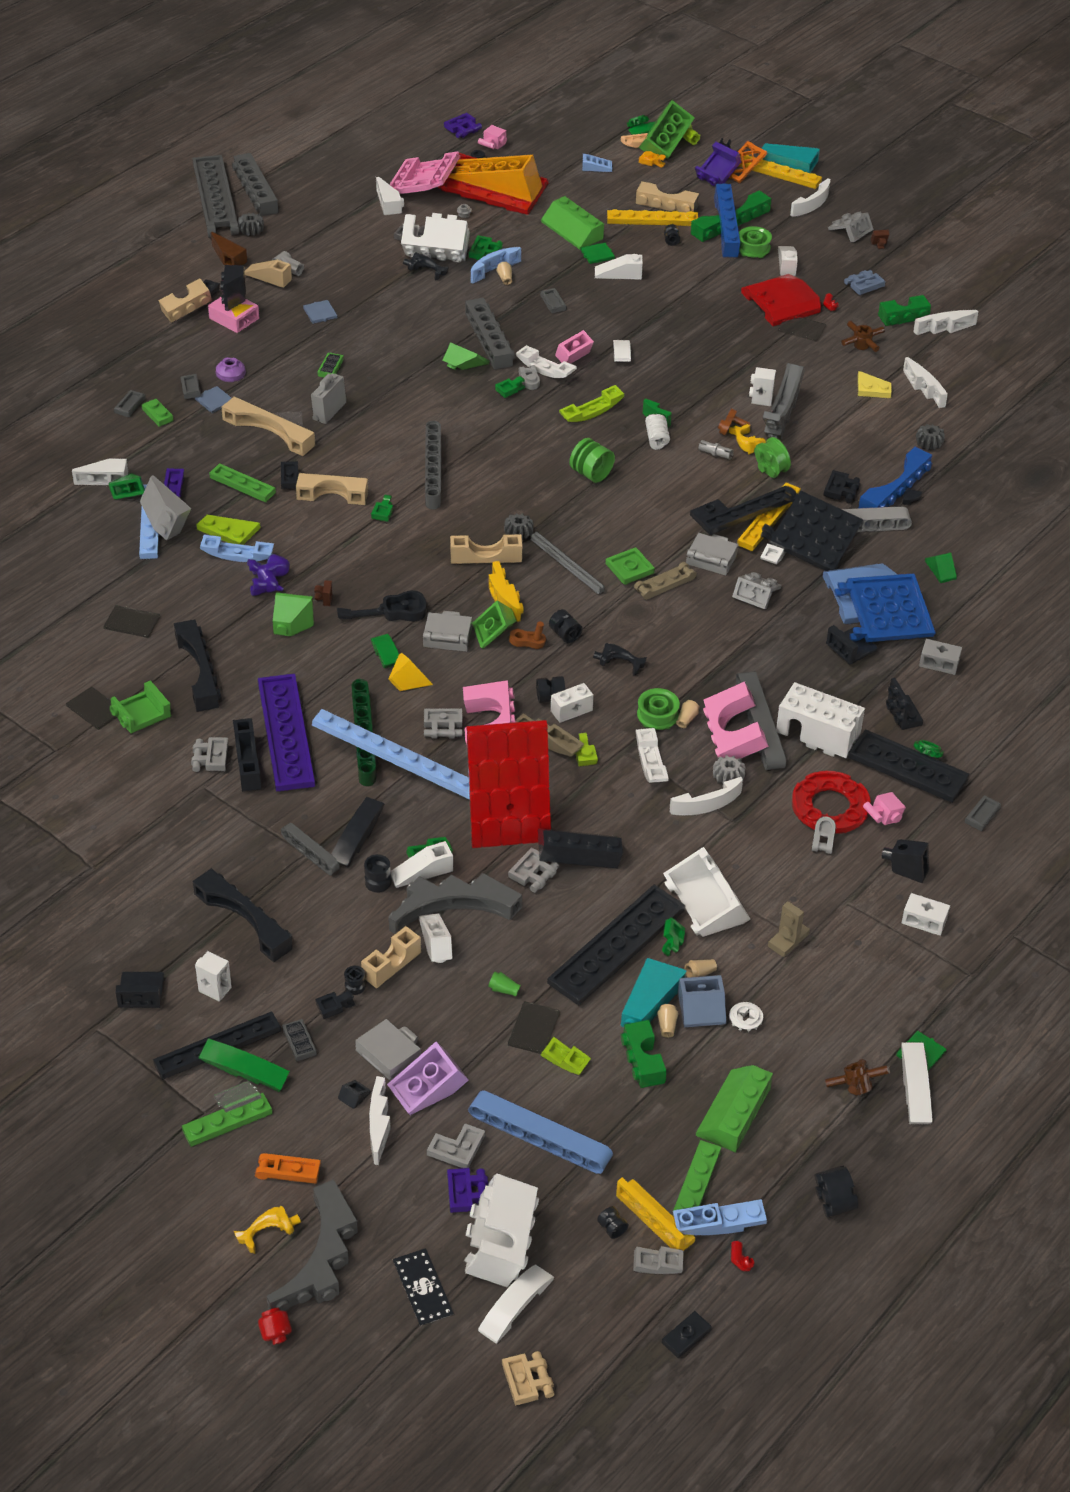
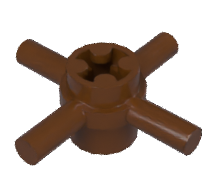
M852 321L847 323V326L854 331V336L843 339L841 341L843 346L854 343L855 348L859 350H867L869 347L875 352L879 350L880 347L872 339L873 336L885 332L883 326L872 330L867 325L857 326Z
M860 1059L858 1062L851 1063L844 1068L845 1075L825 1079L827 1087L847 1084L849 1085V1093L861 1095L873 1088L870 1078L890 1074V1069L888 1065L868 1069L866 1068V1060Z

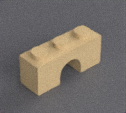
M201 279L186 285L189 294L185 298H176L171 293L158 300L162 312L170 322L212 301L210 291Z
M406 926L391 937V945L385 954L375 950L361 961V967L365 971V980L375 988L382 985L421 953V937Z

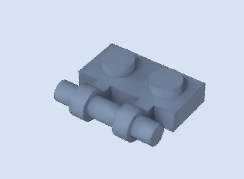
M864 270L860 274H853L844 279V283L846 285L851 284L850 287L859 295L885 286V280L877 273L873 274L872 270Z

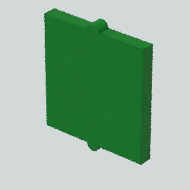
M606 243L581 247L580 249L589 264L615 259L612 249Z
M918 1030L906 1042L924 1044L928 1071L947 1050L935 1042L933 1038L925 1036ZM902 1048L896 1053V1056L902 1059Z

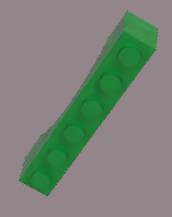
M760 190L748 195L746 202L735 210L737 226L770 212L772 198ZM719 215L701 216L691 222V235L701 242L721 234Z

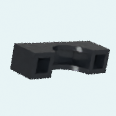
M252 718L233 720L242 792L260 790L261 780Z

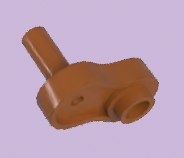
M731 408L725 421L721 420L718 429H720L719 433L725 436L732 422L740 426L749 425L750 423L735 416L737 411Z
M541 621L537 622L535 631L512 630L509 642L516 647L543 648L546 641V636L542 633L544 623Z

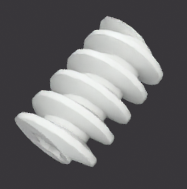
M653 414L646 417L645 422L651 448L655 450L663 448L670 441L665 416Z

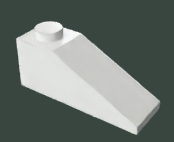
M376 177V190L384 215L402 213L404 199L400 197L399 192L380 177Z
M778 246L780 276L786 274L796 276L798 261L796 249L791 246Z
M626 254L595 266V278L642 279V255Z
M106 459L72 469L74 485H108L109 482L128 475L127 459Z
M440 914L419 916L425 945L431 961L443 963L446 960L452 959L451 935Z

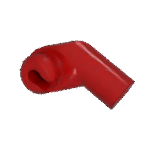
M828 293L825 295L823 305L830 311H835L839 304L838 302L835 303V300H832L833 295Z
M733 1241L731 1243V1262L741 1271H750L755 1264L753 1258L749 1259V1256L745 1257L742 1255V1242Z

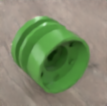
M591 438L581 440L575 446L570 457V467L595 483L601 482L607 477L615 462L614 452L601 446Z

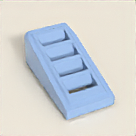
M583 154L582 171L612 172V161Z

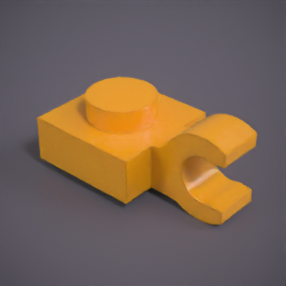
M645 151L639 157V163L648 166L657 165L658 167H664L666 163L662 161L666 156Z

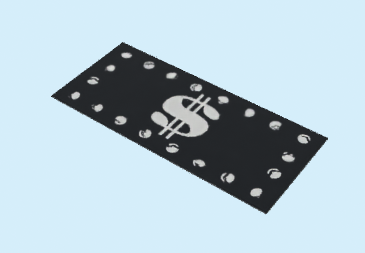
M426 1248L392 1259L420 1326L454 1314Z

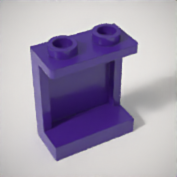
M718 142L712 145L714 152L702 167H695L697 177L700 180L708 181L713 186L725 183L742 162L739 152Z

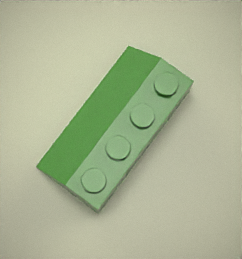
M671 100L639 148L644 152L651 151L669 158L695 117Z
M566 196L553 201L541 219L543 224L578 249L603 239L604 223Z
M754 1065L732 1069L699 1126L696 1136L736 1153L771 1089L773 1073Z

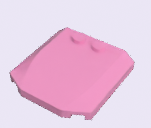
M459 152L445 153L441 160L420 162L419 157L405 159L391 181L390 186L396 189L399 194L426 191L443 185L460 158Z

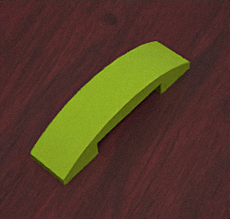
M614 385L601 391V397L578 407L571 404L560 409L559 413L568 422L585 421L599 416L612 408L624 397V393Z

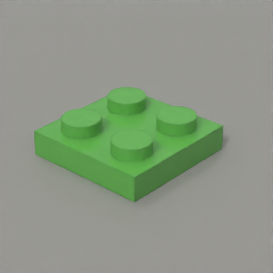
M636 547L606 558V565L624 585L655 572L653 565Z

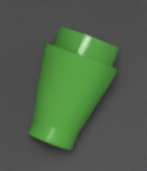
M494 972L488 987L492 988V991L516 997L521 985L502 972Z

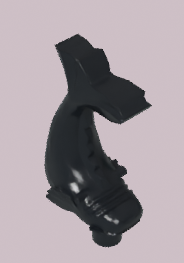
M417 252L414 253L411 260L405 258L403 264L408 266L409 271L417 270L418 267L434 269L436 271L435 280H439L441 275H446L449 267L439 266L429 257Z
M608 643L605 644L602 653L595 651L593 656L594 659L600 660L601 666H605L611 659L627 660L633 665V676L637 675L639 668H644L647 657L637 658L626 649Z

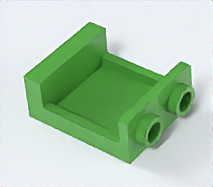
M150 680L144 683V691L120 702L115 696L112 697L110 711L113 716L119 719L123 728H126L130 733H134L170 717V702Z

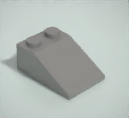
M154 475L150 477L140 503L153 529L167 541L180 534L191 508Z

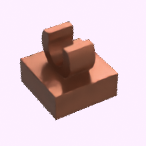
M889 230L873 231L871 244H877L878 249H884V244L887 243L890 235Z
M325 580L324 586H315V600L323 599V606H331L332 581Z

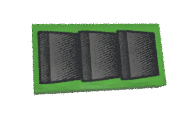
M327 353L318 370V376L325 377L327 374H336L344 360L343 355Z

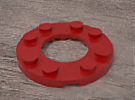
M819 771L805 776L803 781L797 783L793 790L792 808L801 822L814 830L820 818L829 817L835 822V834L847 833L862 825L869 815L863 807L866 802L871 804L867 789L862 783L858 784L851 779V776L841 772ZM821 791H837L848 799L850 808L844 814H839V816L824 815L819 809L813 807L812 798Z

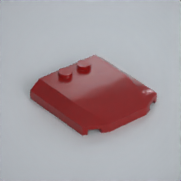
M790 274L741 288V293L748 301L753 299L765 312V319L773 327L814 315L821 311L820 297L804 280Z

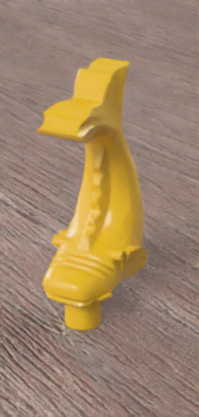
M748 424L742 427H730L729 433L736 435L738 445L748 454L754 452L757 444L766 443L764 438H755V436L748 438L743 436L750 432V425Z
M283 1206L273 1207L260 1215L247 1230L234 1231V1234L240 1244H246L250 1253L255 1254L256 1247L253 1242V1236L256 1232L267 1227L276 1226L281 1231L284 1230L288 1235H291L294 1232L293 1226L301 1223L298 1214L289 1218Z

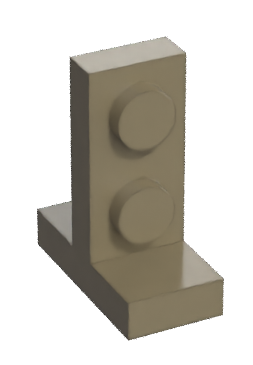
M788 901L782 906L779 932L768 942V947L782 957H785L809 935L810 929L802 924L804 916L802 910Z

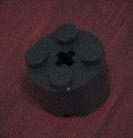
M843 1165L814 1174L817 1184L815 1187L816 1194L819 1200H824L823 1210L826 1217L858 1209L857 1194L854 1195L852 1188L854 1183L846 1166L844 1167Z

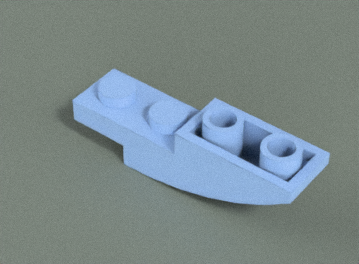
M762 1199L719 1207L718 1203L673 1211L676 1228L685 1235H719L743 1232L745 1227L762 1225L767 1222Z

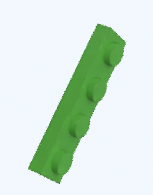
M218 464L209 472L211 479L264 502H267L276 493L275 487L222 464Z
M261 1093L182 1125V1131L190 1147L271 1115L272 1108L265 1095Z
M700 1140L674 1210L701 1206L719 1158L721 1146Z

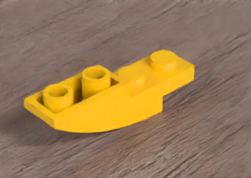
M500 561L492 562V574H489L490 593L495 602L498 600L511 608L516 621L519 622L521 621V614H523V604L519 603V591L515 590L514 584H509L508 580H505V569L501 568Z

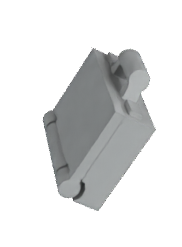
M333 373L327 374L320 381V386L311 394L313 420H319V422L326 424L346 403L343 376Z
M698 533L690 549H688L686 563L727 575L737 556L738 544L729 542L728 538L716 534L708 536Z
M443 611L442 614L429 612L423 633V647L467 652L472 630V617L460 616L459 612Z
M387 1019L356 1039V1051L389 1081L394 1079L421 1055V1049L416 1045L418 1036L407 1027L397 1029Z

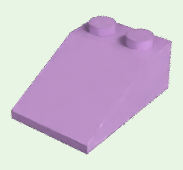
M435 1042L387 1085L408 1114L412 1115L454 1094L469 1079L449 1053Z

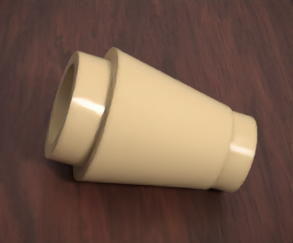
M508 262L499 263L496 271L503 284H511V265Z
M692 700L684 702L676 724L681 728H686L699 714V705Z
M714 959L690 960L689 963L685 964L684 969L687 970V978L704 977L716 971L717 964Z
M664 1004L660 1006L657 1014L661 1035L669 1038L674 1036L678 1011L676 1006Z

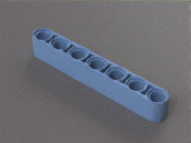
M480 1091L468 1109L474 1118L596 1174H601L613 1156V1152L608 1146L487 1091Z

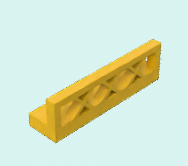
M622 1177L617 1181L616 1196L670 1248L684 1251L695 1242L693 1235L682 1234L676 1228L674 1217L634 1179L627 1182Z

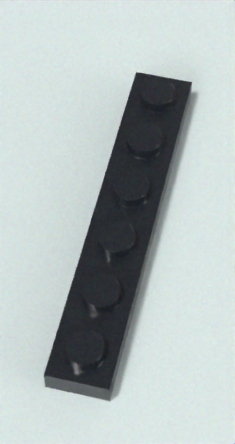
M787 486L700 520V526L709 535H712L791 502L783 499Z
M271 1011L153 1059V1063L161 1079L164 1080L205 1063V1061L199 1059V1056L208 1039L239 1049L281 1032V1026Z

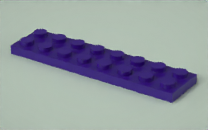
M295 673L258 678L276 792L315 787Z

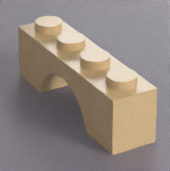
M641 182L636 191V204L678 212H695L698 208L699 193L683 191L678 194H666L658 190L656 184Z
M299 473L296 484L297 500L314 501L323 494L334 493L343 496L348 504L365 505L368 495V478Z
M503 535L499 542L489 546L475 544L469 536H450L451 564L492 563L495 561H500V563L522 562V536Z

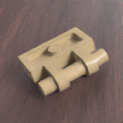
M539 1351L532 1354V1361H527L525 1353L502 1359V1366L515 1406L538 1400L539 1395L537 1391L539 1390L544 1391L546 1398L554 1396V1384L552 1378L548 1376L546 1360L542 1358ZM531 1372H537L539 1379L534 1380Z

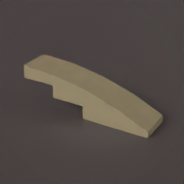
M524 713L516 719V722L534 721ZM556 724L548 725V749L572 757L584 746V743Z

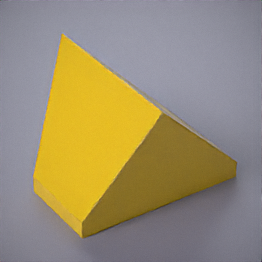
M403 653L399 654L389 676V681L399 691L433 685Z

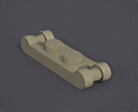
M682 562L676 568L643 582L641 580L636 582L634 588L637 592H641V596L647 600L693 580L697 573L690 569L686 562Z

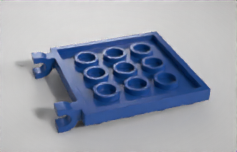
M915 574L848 578L846 583L838 582V588L834 590L836 597L850 593L861 628L854 627V633L849 635L852 641L865 638L866 642L925 638L935 635V630Z

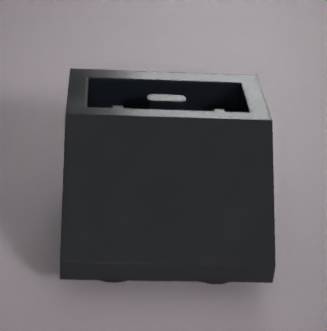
M225 265L224 272H221L220 289L223 293L221 301L222 304H225V311H229L245 302L244 265Z

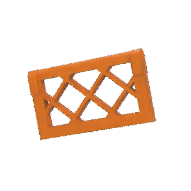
M749 141L738 151L739 155L742 156L740 164H743V169L735 170L729 177L738 183H741L767 155V151ZM759 153L757 158H754L753 154ZM752 154L753 159H743L744 155ZM745 163H751L747 168L744 166ZM743 172L740 176L735 175V173Z

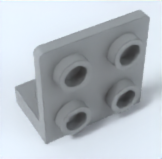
M861 211L853 215L850 213L844 214L841 219L833 221L832 225L828 227V230L846 228L850 242H855L874 230L868 212L861 213Z
M751 572V574L738 577L732 597L767 609L772 591L781 589L782 585L778 584L775 579L761 578V574Z

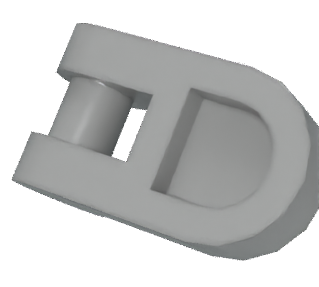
M532 365L529 368L519 367V376L525 379L522 382L525 388L529 390L537 389L540 386V378L537 374L536 366Z
M822 817L817 821L812 851L818 852V850H822L828 854L832 853L836 828L833 819ZM820 837L828 838L827 843L819 842Z

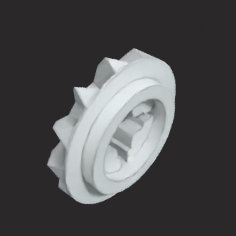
M741 1002L731 1008L729 1020H731L732 1026H737L739 1030L747 1029L749 1032L751 1029L757 1030L758 1026L762 1025L763 1013L755 1004ZM749 1013V1018L743 1021V1017Z

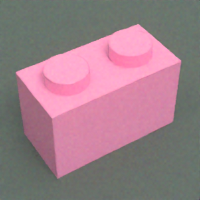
M583 330L560 343L555 356L561 363L565 361L571 364L590 353L594 341Z

